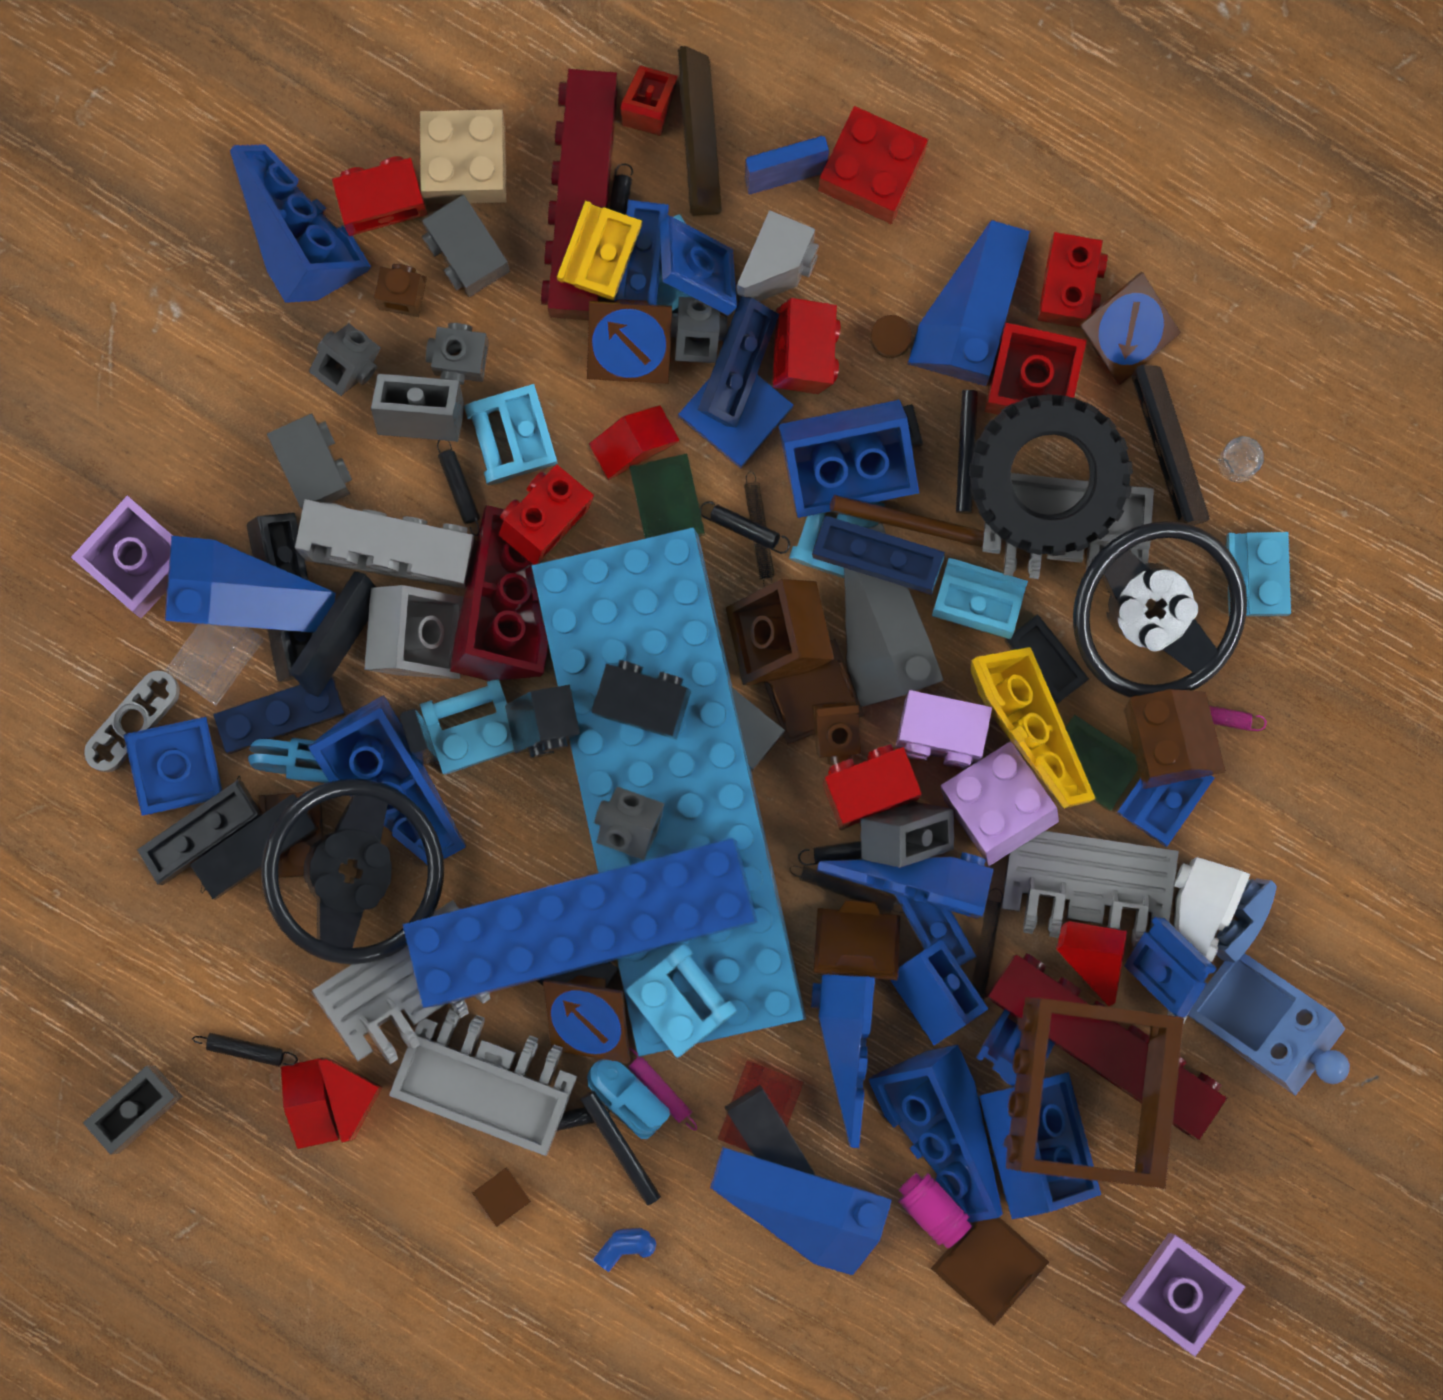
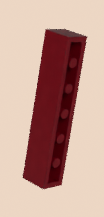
M568 69L567 82L559 83L558 106L565 107L564 121H556L555 146H561L560 161H553L551 185L558 186L557 201L550 200L548 208V225H555L553 240H546L544 264L551 265L550 280L542 281L541 305H548L550 318L589 321V301L600 302L599 295L576 288L575 285L566 282H559L557 275L585 201L597 207L608 209L618 93L617 72Z
M1028 953L1023 958L1017 954L1012 956L985 997L1001 1009H1006L1016 1019L1023 1018L1025 997L1089 1004L1078 997L1082 991L1080 988L1063 977H1060L1058 982L1044 974L1043 972L1047 966ZM1097 1000L1093 1004L1096 1006L1107 1007ZM1051 1013L1048 1039L1064 1052L1142 1104L1149 1035L1132 1024L1128 1029H1125L1113 1021ZM1180 1057L1172 1125L1192 1139L1200 1140L1227 1100V1097L1219 1093L1222 1085L1210 1076L1200 1072L1198 1077L1184 1069L1187 1061Z

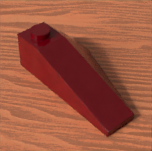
M486 505L483 511L480 531L456 629L450 671L486 681L541 677L545 669L548 639L542 619L532 563L498 536L503 523L500 516L504 509Z

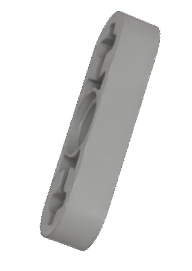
M164 671L148 673L89 739L84 750L87 763L100 772L106 773L117 770L128 758L126 746L124 747L118 741L110 751L114 756L113 760L108 762L103 759L99 763L96 761L100 755L96 751L97 746L101 744L107 747L112 743L115 737L108 734L112 728L119 736L124 738V734L127 732L121 726V719L130 710H137L142 714L144 723L140 730L154 728L179 698L180 687L177 680ZM167 680L168 684L165 689L169 695L165 699L158 696L153 700L150 706L157 710L151 716L145 707L136 703V700L141 696L147 702L154 694L153 689L150 687L152 683L156 681L162 684Z

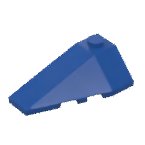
M233 145L230 153L264 264L285 303L318 301L368 272L371 265L354 237L348 235L344 226L337 229L323 214L326 207L318 199L311 201L297 187L299 179L267 145Z
M992 220L989 222L919 323L908 365L975 384L987 385L1030 231Z
M171 536L165 621L315 632L335 602L336 592L216 540Z
M384 695L350 713L309 745V750L329 782L341 779H366L388 785L409 797L425 813L435 829L441 844L443 859L466 848V844L424 764L411 753L403 726ZM388 804L384 826L392 832L393 837L427 864L425 849L418 832L402 813Z
M962 852L960 859L955 857L928 858L901 868L867 860L819 861L816 870L817 872L975 919L983 916L993 874L992 868L984 866L985 858Z
M823 974L821 976V983H813L811 1008H819L818 1020L849 1147L859 1148L864 1103L863 1080L866 1077L868 1046H866V1042L871 1030L875 978Z
M959 1045L925 1051L871 1076L868 1080L885 1118L893 1128L897 1125L901 1127L914 1144L909 1149L917 1159L922 1156L937 1174L936 1182L969 1216L967 1221L976 1222L999 1218L1003 1212L975 1081Z
M722 1147L710 1189L761 1224L811 1263L849 1275H854L879 1243L892 1199L724 1147Z

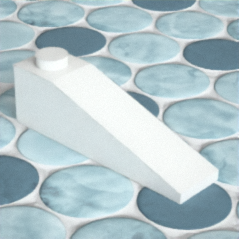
M1196 857L1191 860L1189 865L1185 863L1181 865L1175 879L1174 886L1178 887L1179 891L1175 898L1174 928L1212 962L1218 950L1219 939L1215 938L1217 930L1222 931L1225 926H1229L1251 874ZM1168 1010V1015L1174 1016V1015Z

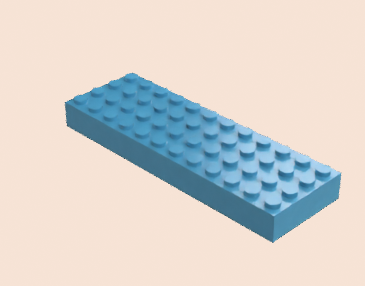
M693 527L532 565L557 685H570L580 734L569 740L598 873L734 838L738 843L758 923L617 959L638 1056L650 1055L670 1049L625 990L685 943L693 952L690 957L724 1001H731L738 1010L697 1044L806 1020L698 533ZM619 660L642 666L643 675L658 678L659 672H664L684 679L682 686L687 687L691 694L677 740L601 718L591 713L606 664L617 667ZM617 786L665 803L658 834L644 860L597 843L600 829L599 825L594 824L597 810L602 800L610 801ZM675 968L668 974L704 1021L712 1014L711 1010L680 970Z

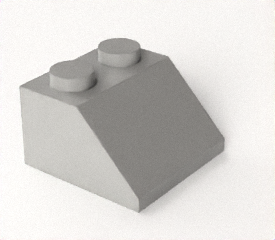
M769 210L737 283V305L741 296L752 297L759 302L797 287L802 275L809 278L818 257L816 253L819 244L814 243L815 229Z
M405 585L371 588L364 670L399 676L460 679V674L451 672L450 667L455 634L464 597Z

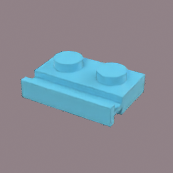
M1288 532L1228 533L1226 535L1227 549L1238 563L1246 586V616H1289L1291 614ZM1228 587V610L1230 614V592Z
M949 558L932 616L1011 640L1028 581Z

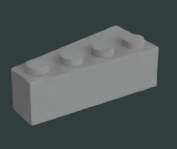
M304 499L295 549L308 562L466 589L476 541L472 534H467L468 528L460 525L443 524V528L429 526L426 520L404 516L401 520L387 517V514L375 510L363 509L359 511L335 503H321Z

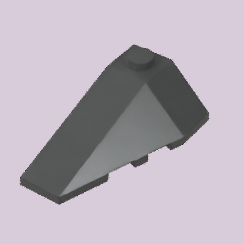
M882 523L868 528L886 534ZM844 568L845 629L847 641L846 668L860 706L864 707L908 694L909 690L917 691L944 681L909 588Z

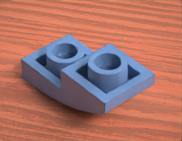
M1258 878L1248 880L1234 913L1239 920L1231 921L1229 926H1225L1217 934L1219 942L1216 955L1220 960L1236 963L1257 937L1274 901L1277 885L1272 880Z

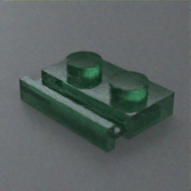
M687 454L650 461L642 465L629 466L645 539L693 527L699 537L705 536Z
M1074 714L1065 728L1096 799L1093 801L1110 812L1138 771L1135 754Z

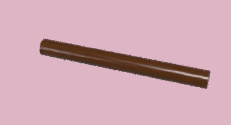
M834 495L831 499L830 511L983 548L984 531L837 495Z

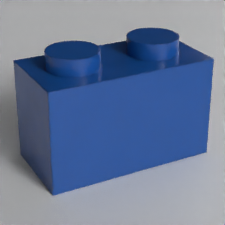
M942 939L898 967V980H890L933 1045H936L988 1010V1007Z

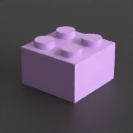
M126 496L71 558L134 614L142 618L167 591L171 536L173 535L129 496Z
M909 690L903 706L895 748L904 747L907 757L910 759L927 761V758L932 755L944 758L943 765L967 769L968 766L975 764L983 756L992 707Z
M1011 741L940 785L944 801L949 808L954 809V816L981 856L986 859L988 866L1059 822L1056 805Z
M1168 1233L1120 1302L1188 1353L1196 1356L1245 1286L1178 1236Z

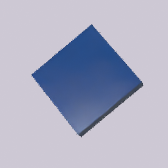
M825 136L815 137L747 157L745 159V183L749 195L822 174L829 155Z
M668 215L659 224L662 282L729 316L737 308L733 249Z
M756 375L737 428L727 427L698 411L709 381L708 379L680 411L678 417L741 469L777 428L778 424L794 408V405L759 375Z
M206 716L124 734L141 816L207 802L222 791Z

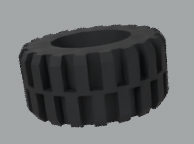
M1063 395L1031 396L1002 409L1001 413L988 422L979 440L977 439L969 468L972 497L983 520L1007 543L1037 555H1066L1067 552L1080 551L1090 547L1089 544L1096 539L1101 540L1110 532L1108 529L1115 520L1119 521L1124 512L1122 508L1126 498H1130L1132 486H1130V474H1133L1132 461H1129L1128 446L1125 439L1117 431V426L1109 417L1103 415L1098 408L1076 398ZM1044 435H1058L1073 441L1086 456L1090 471L1089 484L1080 501L1072 508L1057 514H1042L1027 508L1016 496L1011 483V468L1019 450L1029 441Z

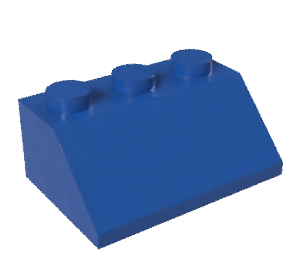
M900 400L778 424L798 518L830 512V503L834 495L866 503H874L919 493L908 420Z
M1069 1072L1044 1078L1034 1159L1094 1167ZM1015 1086L979 1096L1012 1220L1049 1213L1101 1195L1099 1183L1096 1180L1006 1169L1007 1147H1003L1006 1136L1010 1134L1012 1117L1008 1114V1101L1010 1094L1015 1091Z

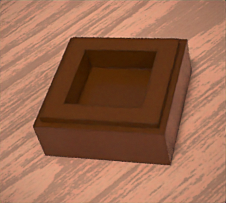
M507 1167L472 1192L496 1227L531 1202Z

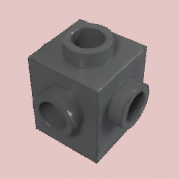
M679 297L678 313H672L671 338H676L675 361L716 363L718 341H724L727 334V317L720 316V311L695 298Z
M348 323L338 332L330 331L323 337L317 347L318 354L309 372L338 395L342 396L358 382L364 385L373 376L377 369V365L373 362L381 347L370 340L365 333Z
M449 323L448 328L437 327L435 339L429 338L426 348V362L431 363L434 375L440 376V379L459 380L460 385H464L465 380L483 382L489 347L486 333L473 332L471 326L461 323ZM460 352V354L452 356L454 353Z
M617 786L610 801L602 800L594 820V824L600 826L597 843L644 860L658 834L665 803Z

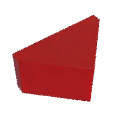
M639 65L621 104L622 126L662 136L678 76Z
M661 405L621 417L589 443V447L609 481L679 443L680 439Z
M1071 921L1062 924L1056 950L1109 1007L1115 1004L1121 980L1127 931Z
M323 1058L281 1067L283 1109L297 1149L339 1140L335 1118L318 1062L323 1060Z
M332 1059L318 1061L341 1143L355 1140L383 1087Z

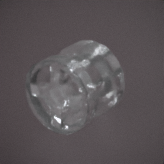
M1241 436L1234 438L1226 445L1219 456L1218 466L1220 472L1226 479L1232 482L1242 483L1249 481L1264 463L1262 447L1256 440L1250 437ZM1245 452L1248 457V460H1251L1252 462L1247 461V458L1245 457Z

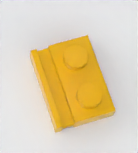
M585 201L557 275V280L562 283L566 282L575 285L576 288L614 301L642 227V221L605 207H597Z

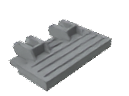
M1011 473L1012 487L1018 499L1027 508L1042 514H1057L1072 508L1083 497L1089 481ZM1132 486L1130 498H1126L1122 508L1124 512L1119 521L1115 520L1108 529L1110 532L1101 540L1096 539L1089 544L1086 570L1092 559L1112 539L1135 527L1152 523L1154 488ZM985 522L982 552L1000 554L1002 538ZM1151 540L1129 549L1144 564L1148 563ZM1006 542L1003 574L1013 576L1017 565L1016 547ZM1084 549L1067 552L1066 555L1053 556L1047 554V559L1082 563ZM1030 553V560L1028 562L1029 578L1039 579L1042 554Z
M1044 831L1008 854L1001 909L1020 911L1022 894H1028L1023 933L1033 934L1037 925L1039 896L1053 898L1048 931L1049 937L1059 938L1065 900L1069 901L1066 919L1102 924L1105 906L1110 907L1107 928L1120 930L1122 909L1134 910L1136 914L1134 929L1131 934L1132 949H1134L1144 932H1146L1148 913H1151L1149 931L1154 925L1151 922L1154 917L1165 918L1168 922L1170 920L1179 851Z
M452 900L436 910L432 917L460 909ZM408 945L384 959L364 964H352L311 992L357 1062L373 1052L364 1038L366 1034H369L387 1062L392 1064L398 1060L397 1052L379 1026L391 1019L404 1043L413 1050L421 1044L401 1012L404 1010L412 1024L415 1025L444 1006L423 1008ZM489 993L475 996L483 1004L491 999ZM464 1000L449 1003L459 1017L462 1018L469 1013Z
M452 1006L447 1013L436 1042L431 1040L438 1022L427 1018L418 1022L414 1033L421 1045L413 1050L409 1046L407 1047L389 1096L547 1156L577 1079L576 1075L560 1070L554 1087L550 1086L563 1048L554 1044L552 1049L549 1050L545 1060L546 1064L538 1081L526 1076L531 1060L538 1049L539 1038L531 1035L527 1038L515 1072H512L510 1067L516 1052L482 1040L476 1056H472L484 1026V1017L476 1015L471 1020L461 1051L448 1046L454 1029L460 1020Z

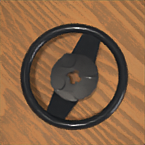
M1170 521L1153 522L1135 527L1112 539L1092 559L1081 579L1073 609L1074 636L1081 657L1089 670L1101 683L1127 697L1169 689L1194 691L1212 679L1225 666L1239 643L1247 614V593L1244 578L1238 563L1227 547L1215 536L1199 527ZM1176 538L1201 547L1216 560L1226 577L1230 592L1229 620L1223 638L1217 648L1194 619L1198 614V604L1194 600L1193 591L1186 579L1161 563L1144 564L1129 551L1130 548L1149 540ZM1101 578L1108 589V593H1110L1108 601L1109 612H1106L1113 629L1138 647L1148 648L1155 652L1165 651L1192 673L1168 683L1142 684L1120 676L1104 662L1094 645L1090 629L1091 603ZM1149 599L1156 601L1152 610L1147 611L1149 609L1145 606Z
M341 779L327 782L305 792L294 800L279 816L272 827L262 857L261 879L264 897L268 909L281 931L294 944L307 953L334 963L364 964L389 957L407 946L404 928H402L393 936L379 943L365 947H353L364 910L377 906L391 882L392 864L390 852L385 845L380 843L388 804L402 813L414 826L422 840L427 857L428 874L424 896L419 908L408 923L433 916L441 897L444 882V859L441 844L435 829L425 813L416 803L400 791L388 785L366 779ZM342 796H352L335 830L324 835L318 842H315L304 860V880L308 884L310 893L317 899V938H315L294 920L284 903L278 879L280 853L288 833L306 812L324 801ZM348 859L353 861V867L357 869L356 876L350 877V882L346 883L344 882L345 875L339 873V867L341 864L347 865Z

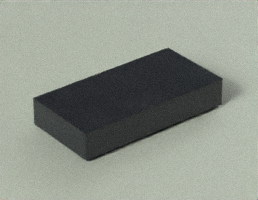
M1038 614L1015 631L1011 640L1005 639V643L1011 650L1031 647L1055 705L1089 680L1088 676Z

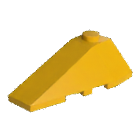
M1031 647L979 656L971 660V675L984 705L992 707V718L1062 807L1068 808L1095 800V795Z

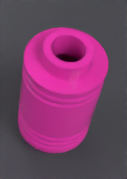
M917 1173L913 1174L898 1189L903 1195L898 1200V1203L935 1240L938 1246L943 1244L949 1249L972 1227L967 1221L969 1216L934 1181V1178L929 1173L925 1174L922 1178Z

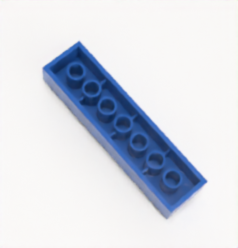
M731 838L403 924L422 1006L423 1008H433L758 923L738 843L737 840Z

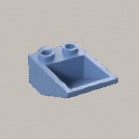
M1245 953L1236 963L1224 961L1189 1011L1188 1016L1295 1096L1315 1070L1318 1077L1328 1084L1340 1083L1349 1074L1350 1065L1346 1056L1339 1051L1330 1050L1345 1030L1336 1014Z

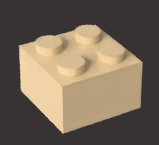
M502 110L420 111L421 193L425 204H449L463 194L469 203H506V135Z

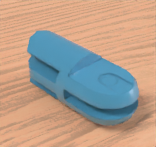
M291 738L290 742L258 739L249 748L251 752L255 753L248 756V762L254 769L286 774L287 779L318 783L329 782L308 748L315 740Z
M601 1059L591 1066L587 1075L590 1090L595 1091L601 1102L640 1139L647 1140L652 1137L662 1124L667 1121L670 1115L669 1108L622 1063Z

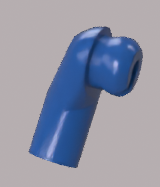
M642 1228L620 1229L612 1234L593 1260L604 1270L610 1272L622 1255L639 1254L642 1258L651 1256L656 1249V1240L650 1236L649 1231Z

